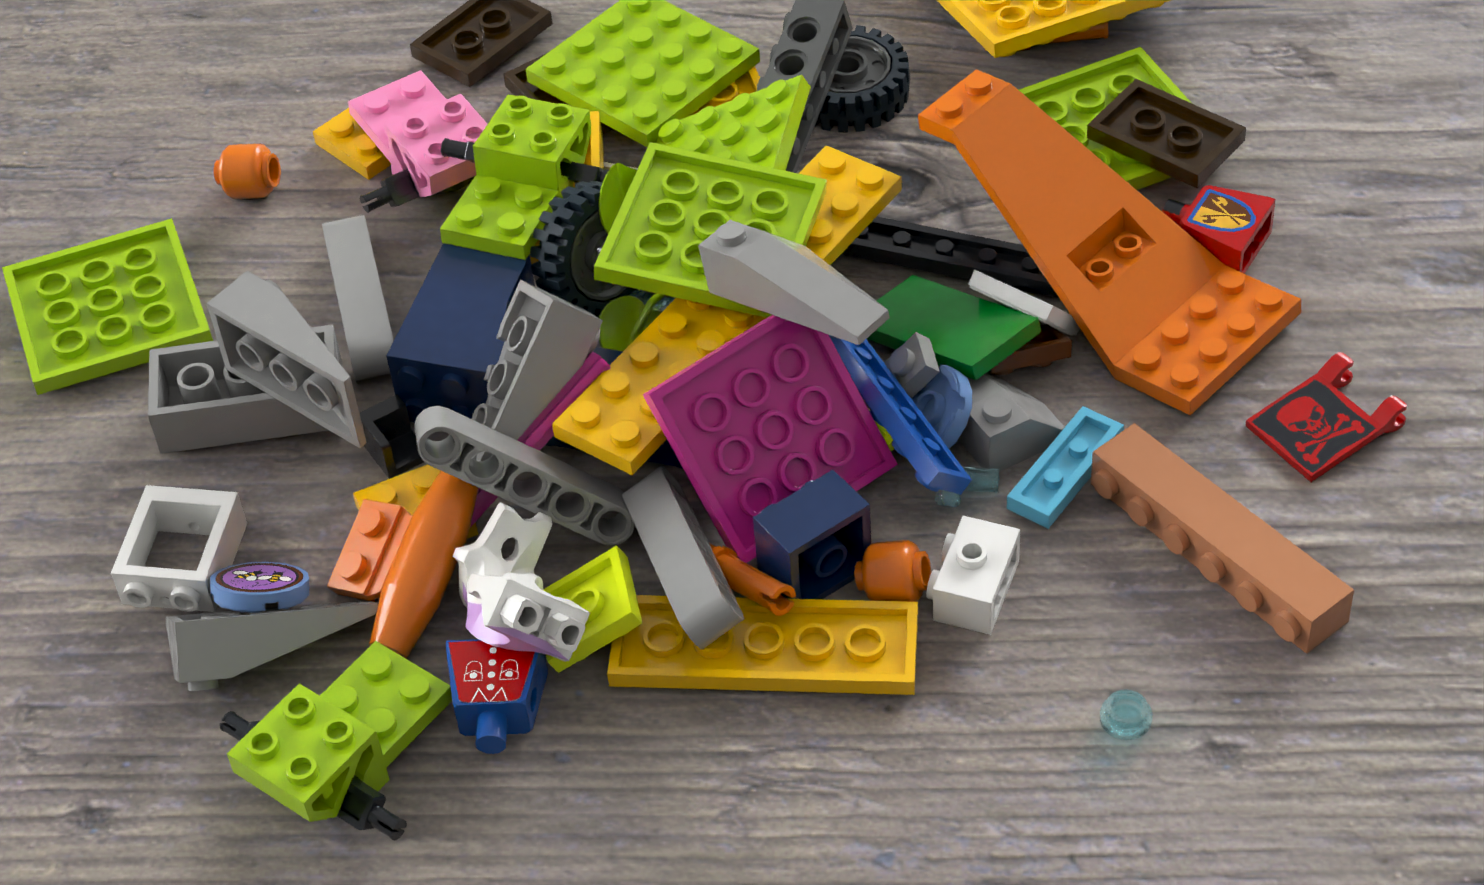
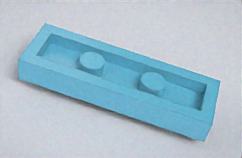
M1082 406L1007 495V509L1049 529L1091 478L1092 452L1122 432L1124 424Z

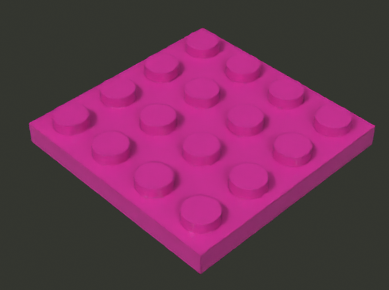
M774 315L762 320L643 394L724 544L737 553L738 559L746 563L756 557L753 517L758 515L768 505L778 503L798 491L808 481L816 480L831 470H834L857 492L898 465L829 335Z

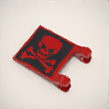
M1343 352L1333 355L1318 373L1246 420V427L1310 482L1316 480L1383 433L1397 431L1406 422V417L1401 412L1407 409V404L1397 396L1392 395L1385 399L1373 414L1369 416L1337 389L1349 384L1353 378V374L1348 368L1353 366L1354 361Z

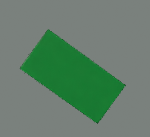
M911 275L876 300L888 310L889 319L867 339L896 350L917 332L930 339L938 366L948 365L960 371L966 377L977 380L1042 331L1037 317Z

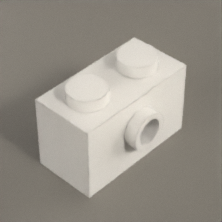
M962 516L956 533H948L942 549L941 559L943 565L941 570L934 569L928 581L926 597L933 600V621L991 635L1019 563L1020 529Z

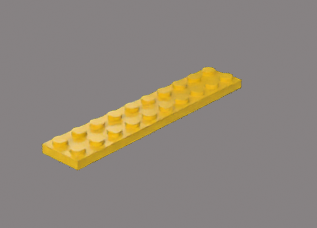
M826 145L798 173L827 180L826 195L806 247L831 266L902 190V177ZM675 298L610 364L611 368L603 371L552 423L554 437L633 476L667 439L643 394L766 319V317Z

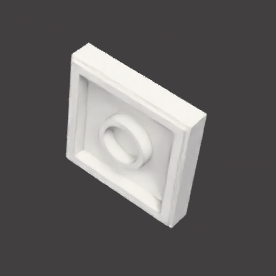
M974 270L968 283L971 289L1014 310L1037 317L1040 322L1048 324L1072 337L1073 335L1077 336L1080 328L1072 315Z

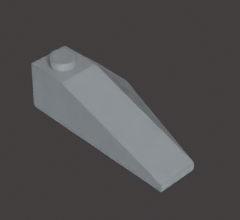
M732 220L721 225L712 235L698 245L709 293L860 345L889 319V312L884 306L804 245Z
M520 280L497 334V339L504 341L499 361L496 365H488L484 380L488 382L486 404L478 405L474 410L472 420L518 440L580 369L587 354L592 353L596 348L600 338L599 328L603 320L578 306ZM479 452L475 454L471 459L475 461H485L489 459L493 454L489 452Z

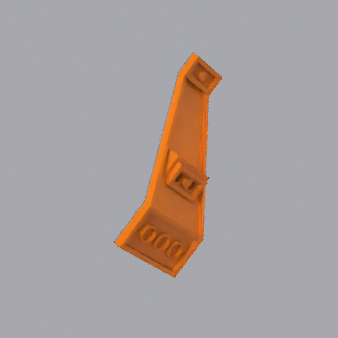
M976 69L918 114L920 130L955 145L1114 379L1191 415L1301 314V298L1223 264L1011 83Z

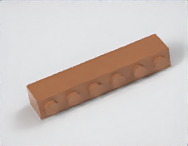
M1135 423L1092 452L1091 485L1094 486L1099 495L1112 500L1121 507L1136 524L1149 529L1163 540L1170 551L1182 555L1196 566L1207 580L1217 583L1234 596L1245 610L1254 612L1271 625L1276 633L1285 641L1292 642L1307 654L1349 622L1354 594L1353 588Z

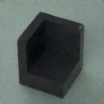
M398 394L360 412L367 442L364 447L389 479L424 463L418 453L416 435L411 429L406 404Z

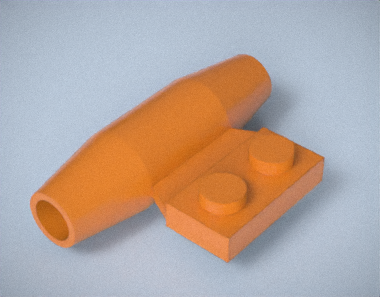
M440 471L413 515L400 505L367 499L363 500L326 587L338 595L375 602V599L380 598L369 642L370 646L377 641L407 659L439 608L458 562L453 557L455 549L464 546L468 538L479 490L478 487Z

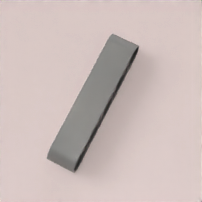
M365 215L322 223L355 380L357 382L388 375L390 370L386 355L394 340Z
M432 406L423 410L417 416L414 426L418 453L428 465L533 513L541 512L548 515L553 522L599 543L610 546L619 545L632 535L634 522L622 497L624 492L617 486L449 408ZM442 431L450 434L442 441H431L428 439L435 432ZM479 452H489L493 454L489 459L485 461H475L471 459L475 454ZM523 472L535 473L529 480L520 481L515 479ZM565 492H577V495L569 500L558 499ZM608 511L619 512L611 519L600 518Z
M659 466L624 492L622 497L680 625L695 645L700 649H704L744 620V616L683 489L664 466Z

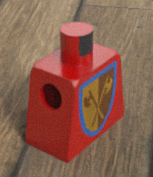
M1207 185L1202 187L1191 205L1168 199L1162 212L1223 264L1245 274L1272 232L1276 199Z

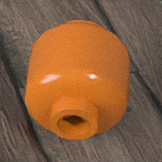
M261 143L228 145L222 151L220 159L216 160L213 170L216 183L221 185L225 194L232 199L267 197L272 192L273 187H277L281 176L277 155L271 153L270 149Z
M910 540L870 544L864 552L862 561L856 562L854 572L858 590L865 591L870 601L917 602L922 597L923 591H927L928 581L932 573L928 554L926 551H920L918 546Z

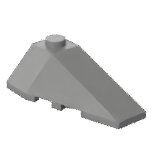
M988 372L977 380L967 377L972 389V409L967 425L958 440L989 476L1046 450L1065 428L1044 403L1000 377Z
M356 601L301 606V610L292 611L291 608L282 610L274 607L266 608V611L251 613L250 615H241L240 612L219 611L165 616L174 678L179 683H188L189 691L219 688L218 679L233 678L375 615L378 603Z

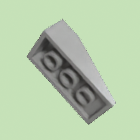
M246 271L206 303L226 370L358 448L367 443L351 377L276 283L271 280H263L253 273Z

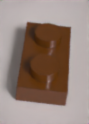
M1048 324L1040 325L1042 332L988 371V373L1008 375L1013 372V369L1027 366L1046 367L1051 365L1053 361L1070 358L1072 340Z

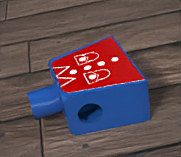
M479 639L446 641L452 701L459 733L464 736H476L475 746L481 752L487 754L500 753L506 748L507 734H527L534 727L548 675L546 654L495 647Z

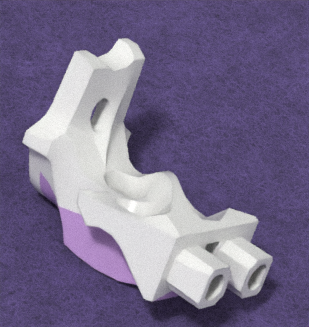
M499 502L479 538L470 545L457 547L453 554V557L458 561L459 595L464 606L467 608L465 627L477 639L495 647L515 651H533L551 655L565 662L569 661L582 638L590 613L571 600L556 597L543 591V581L540 576L534 573V568L552 527V519L541 512H538L530 519L521 518L514 508ZM513 537L516 543L515 549L508 558L503 559L501 552L503 543L508 538Z

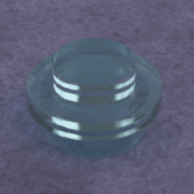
M1128 689L1116 691L1101 706V726L1109 735L1122 740L1140 738L1149 731L1152 725V709L1146 699L1136 691Z

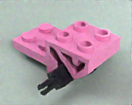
M420 70L348 101L350 115L391 163L392 175L380 181L382 187L360 196L361 204L377 198V200L362 206L367 213L387 203L391 207H397L418 197H427L433 194H444L459 190L470 184L476 176L475 163L441 155V145L445 138L475 143L487 126L485 120L462 94L446 99Z

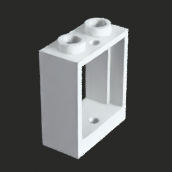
M146 485L111 571L121 603L138 608L160 607L179 609L185 612H215L218 604L214 602V598L210 594V576L217 570L233 564L247 526L238 492ZM158 531L210 535L197 571L145 567Z

